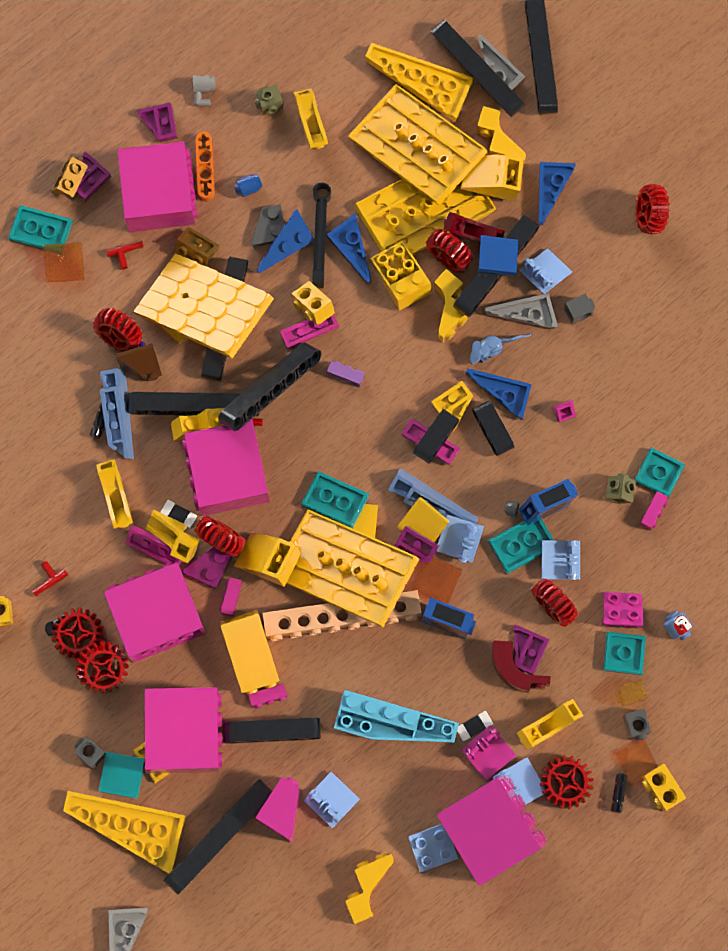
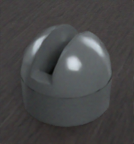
M514 501L506 503L504 506L506 515L516 518L519 511V503Z

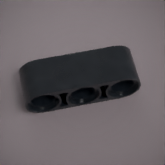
M490 400L472 408L474 417L496 456L514 448V443Z
M443 409L417 444L413 454L430 464L460 419Z

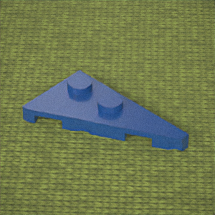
M540 162L538 225H543L573 173L575 163Z
M298 209L293 210L288 222L284 224L280 234L277 235L269 247L270 249L266 256L260 261L256 269L258 273L263 272L314 241Z
M354 214L328 233L327 238L368 285L371 283L370 272L357 216Z
M467 368L466 375L518 419L523 420L532 384Z

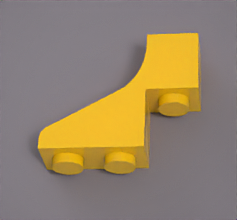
M311 88L294 92L305 139L310 148L321 149L324 145L328 144V140L318 112L314 92Z
M483 106L476 133L484 138H493L488 155H509L524 159V167L526 153L500 128L501 111Z
M447 269L434 282L433 288L441 295L444 301L438 339L442 343L446 339L450 340L456 333L455 329L458 326L462 327L468 320L467 316L453 308L455 301L463 292V282Z
M224 408L206 409L198 415L179 416L171 422L174 441L185 440V433L224 426L218 421L219 414Z
M114 459L97 464L98 475L104 490L114 529L127 527L133 521L116 461Z
M153 510L146 529L171 548V556L188 563L194 557L200 543L199 539L186 533L188 525Z
M385 852L376 856V861L369 863L366 860L357 864L358 869L354 871L363 893L360 894L359 891L348 895V900L345 901L354 924L373 917L370 908V895L393 864L392 854L387 855Z

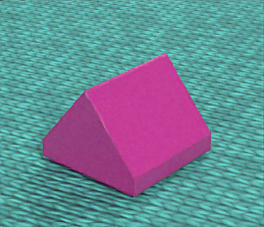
M572 400L552 408L558 423L576 416Z

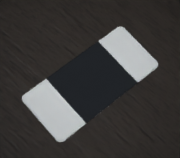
M167 500L161 510L162 514L188 525V528H191L197 518L196 514L170 500Z
M484 711L458 726L457 732L462 741H465L488 726L493 725V722L488 713Z

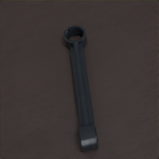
M320 182L313 187V198L316 201L312 284L317 288H324L327 202L331 199V188L327 183ZM326 189L329 194L321 198L316 195V191Z

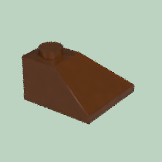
M152 343L115 354L122 370L143 381H154L159 376H162Z

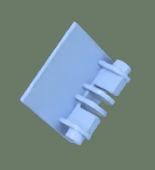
M548 248L534 259L526 258L523 262L524 267L519 270L543 294L547 293L572 273Z
M447 515L446 518L450 522L441 533L438 542L440 546L437 552L459 558V561L464 563L467 561L473 563L484 526Z
M542 540V579H580V541Z
M528 758L493 776L494 779L503 775L506 778L509 777L515 785L513 790L516 795H521L525 804L542 796L541 792L545 789L544 786L541 787L539 785L541 780Z
M330 772L307 795L304 802L333 829L360 799Z
M442 824L408 836L420 873L458 859L453 842Z

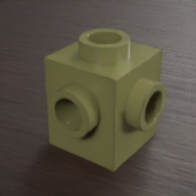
M277 85L262 87L256 91L257 99H254L257 110L261 109L263 115L273 114L283 108V100Z
M618 473L617 476H609L606 499L616 504L633 503L636 481L623 473Z

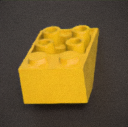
M484 155L461 181L460 189L514 201L521 188L524 159L509 155Z
M403 241L370 258L399 311L432 294L429 279Z
M251 532L234 567L284 587L301 555V551L295 544L283 539Z

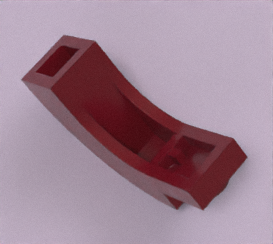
M449 212L445 218L443 228L445 231L479 243L481 235L503 238L505 233L501 229Z
M493 640L492 662L495 671L505 684L524 693H529L530 685L534 689L540 690L549 687L551 676L526 674L516 667L512 657L513 642Z

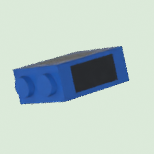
M568 478L530 496L519 508V511L529 526L567 508L578 496L577 489Z
M433 598L429 599L422 619V623L466 639L467 634L472 635L476 621L473 620L475 614Z

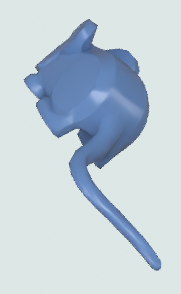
M532 334L519 335L509 339H499L496 336L489 335L481 341H475L471 348L470 363L473 365L479 362L480 359L483 363L488 360L489 356L492 358L502 352V343L526 338Z

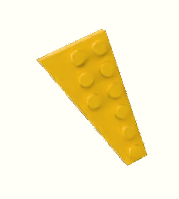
M371 43L365 55L367 63L456 122L473 83V77Z
M70 791L67 792L64 812L169 874L174 869L185 815Z

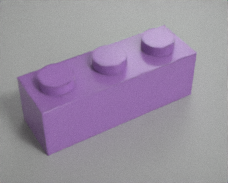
M331 361L327 370V375L358 387L361 386L364 379L363 371L354 370L348 365H341L338 361Z

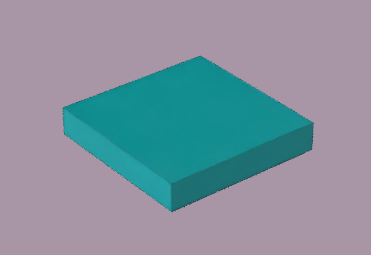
M651 447L635 481L637 484L669 498L685 464Z
M607 631L603 671L642 676L646 636Z
M106 752L98 791L138 799L145 759Z

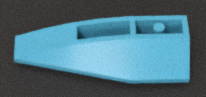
M344 690L334 729L371 740L454 743L459 723Z

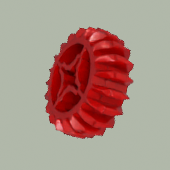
M657 184L644 185L637 195L638 199L636 200L635 207L636 222H638L637 226L641 232L654 235L665 230V225L668 224L667 219H669L670 211L669 196H667V190H665L664 186Z
M436 229L426 241V247L432 253V256L452 271L463 273L473 261V255L467 246L457 237L453 236L452 233H448L445 230Z
M115 308L102 309L94 318L93 328L95 333L109 347L124 352L137 348L140 344L143 334L140 331L141 328L126 313L124 314L120 310L116 311Z
M203 516L198 521L194 530L197 536L203 539L204 542L227 555L238 556L246 543L245 539L235 530L209 516Z
M543 578L532 588L533 597L539 606L557 624L567 627L575 621V618L578 616L575 605L562 589L552 581Z
M80 607L77 613L74 608H71L70 615L64 611L65 618L62 619L58 616L57 619L60 621V624L54 623L53 626L57 630L51 631L52 635H56V637L52 638V642L57 643L54 646L55 649H61L59 652L61 655L67 652V659H70L73 655L75 661L79 658L81 651L87 652L85 647L80 648L84 640L92 638L90 643L86 645L91 649L93 648V642L99 645L101 641L99 638L105 637L104 633H100V631L104 630V626L99 625L102 622L101 619L95 620L97 616L95 613L90 615L89 609H86L83 613ZM76 620L72 628L65 629L70 622ZM82 620L92 624L93 632L83 629ZM77 630H80L82 633L79 638H76L74 635L75 632L77 633ZM63 636L73 639L74 649L65 645Z
M103 640L100 641L99 646L93 642V648L90 649L89 646H86L87 652H80L83 658L76 659V662L81 664L75 666L76 671H79L76 676L78 679H81L80 684L85 685L87 690L92 688L93 693H96L99 689L100 693L104 694L106 688L109 692H112L111 687L119 688L118 681L124 683L122 676H128L127 671H125V669L129 668V665L125 663L128 658L123 656L125 652L123 649L119 650L117 644L112 647L111 641H108L106 646ZM107 653L101 658H95L98 654ZM114 656L117 660V668L115 672L111 669V664L113 663L112 659L114 658ZM89 663L94 666L91 677H88L87 674ZM97 664H98L99 666H100V665H105L106 668H107V670H106V669H103V670L101 669V670H100L99 667L97 666ZM104 676L110 677L106 680L100 681V679Z
M562 755V762H560L558 757H555V765L549 761L547 764L550 769L547 767L542 769L547 775H540V778L544 779L545 782H541L539 785L541 787L546 786V789L541 793H549L546 800L549 801L553 798L552 806L560 802L559 808L563 809L566 803L567 809L570 810L572 808L571 803L577 808L579 807L578 800L583 804L586 802L583 795L588 798L591 796L586 790H593V786L588 785V783L593 782L594 779L587 778V775H590L592 772L591 770L586 772L583 770L587 767L586 763L579 766L580 758L574 763V756L571 755L569 761H567L566 755ZM562 766L571 767L568 774L565 775L556 773L554 770ZM576 771H578L582 778V788L574 780ZM570 776L569 779L571 780V785H568L562 790L564 783L562 782V779L565 780ZM551 777L559 784L557 794L551 787ZM566 790L579 793L574 798H562Z

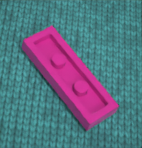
M333 314L318 326L313 321L305 320L280 331V335L287 350L335 330L339 328V325Z
M411 419L401 436L417 445L428 428ZM446 440L435 457L450 466L460 448Z
M134 525L130 528L125 544L166 564L178 562L180 565L181 560L171 556V548L155 535Z

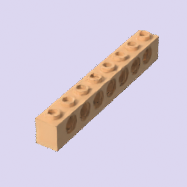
M418 590L401 593L398 601H396V605L403 604L406 610L404 612H397L394 606L389 618H387V624L398 623L400 619L414 621L421 616ZM330 603L263 613L266 638L271 639V641L282 640V637L285 636L299 638L302 637V634L309 633L310 636L319 635L321 631L329 630V633L341 631L340 628L348 627V630L359 629L360 625L366 624L368 627L378 626ZM344 612L348 615V618L345 621H340L337 619V615ZM326 615L329 618L328 622L325 624L319 623V616ZM301 618L309 620V624L305 627L300 626L298 622ZM282 621H288L290 626L288 629L283 630L279 628V624Z

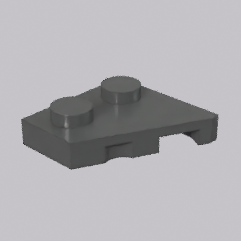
M280 204L262 208L253 236L252 247L272 244L277 235L280 234L284 226Z

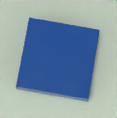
M481 235L478 272L515 276L517 272L518 240Z

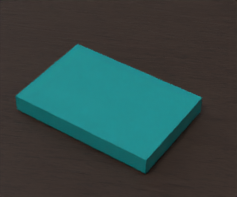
M20 205L8 239L12 242L62 255L73 219Z
M318 471L301 506L353 529L370 494Z
M524 520L489 539L488 543L505 573L509 574L542 556V540L554 539L543 520L529 526Z

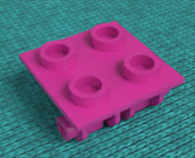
M603 592L604 617L602 618V625H606V627H616L618 625V628L623 625L624 628L627 626L635 629L643 627L642 594Z
M491 725L461 749L462 753L486 781L516 756L502 739L498 730L494 729Z

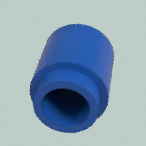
M250 174L236 180L234 188L237 195H241L244 198L258 192L263 186L258 174Z

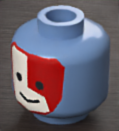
M676 610L664 618V628L672 639L680 638L682 641L691 635L689 631L693 628V624L685 612H678Z

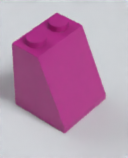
M288 776L286 779L281 777L256 816V819L289 842H292L300 789L298 782Z

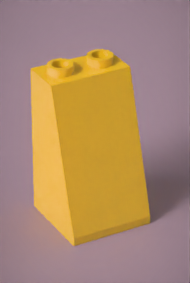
M254 610L220 621L241 692H246L248 695L257 692V688L263 686L265 688L276 686L279 677L258 611Z

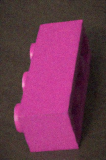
M656 492L639 525L648 530L655 528L657 524L656 519L657 517L660 518L663 512L661 509L666 507L668 497Z
M231 577L229 581L227 580L225 586L227 590L223 593L222 598L224 602L220 605L219 609L222 615L234 617L242 580Z
M284 684L248 694L252 708L255 707V709L262 707L263 704H273L277 700L279 702L284 701L288 697Z

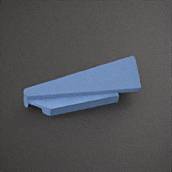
M118 368L102 371L100 376L104 389L100 390L108 446L123 455L125 459H134L130 413H128L129 401L126 372Z
M399 469L388 488L389 491L404 496L403 502L410 506H413L418 498L421 497L445 518L447 515L475 524L478 522V517L403 469Z

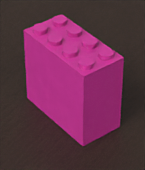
M184 141L117 149L124 218L129 232L195 225V218H198L193 186L192 161L189 148L185 147Z
M250 420L238 431H233L226 426H219L184 434L185 440H182L183 449L186 457L189 456V458H186L187 469L189 470V475H193L189 477L193 493H196V495H193L196 510L200 511L202 516L270 502L253 420Z
M169 562L163 565L162 569L157 571L155 569L149 570L142 577H131L126 580V583L111 585L107 588V591H104L128 657L133 663L206 634L178 562L175 564Z
M217 687L145 689V770L147 774L218 772V767H222V753H218V747H222V732H218V727H222V712H218V707H222L221 692L217 693Z
M505 775L495 778L437 814L478 886L486 883L547 845L545 843L547 840L542 830L538 831L534 824L536 823L534 816L531 812L527 813L524 808L526 804L520 794L516 795L513 790L515 787L514 783L509 777L506 778Z

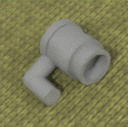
M193 75L194 104L196 106H211V99H201V93L216 91L215 76Z

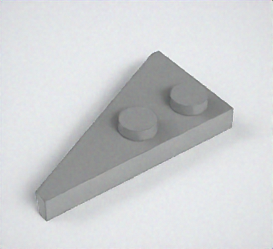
M480 34L478 40L485 62L513 90L525 76Z
M549 293L485 308L486 315L550 329L558 328Z
M148 908L109 910L110 951H131L148 914Z

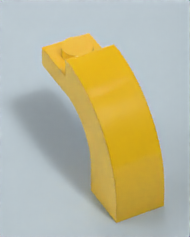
M571 699L543 718L517 732V735L520 738V742L528 750L549 739L584 715L574 700Z

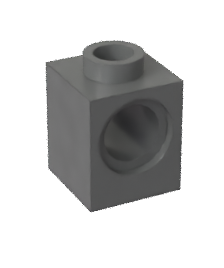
M586 294L566 302L564 310L572 325L592 316L595 308L593 300L591 298L588 299Z
M645 709L626 713L623 716L629 739L635 738V741L647 738L646 735L651 733ZM634 721L642 724L641 731H636L633 728Z
M88 737L80 739L75 745L76 749L74 752L93 769L106 756V753ZM87 747L94 748V753L90 757H86L84 754Z

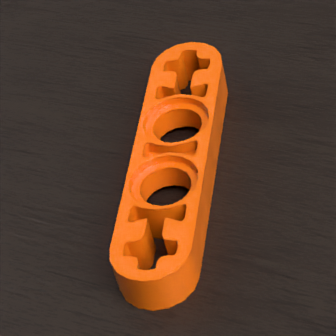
M203 131L198 133L195 138L197 190L199 198L207 202L212 200L215 195L213 143L211 135ZM202 138H206V149L202 146ZM207 154L210 156V159L202 162L200 156ZM203 171H208L211 175L209 178L203 179L200 174ZM204 184L208 186V195L203 193L205 191Z

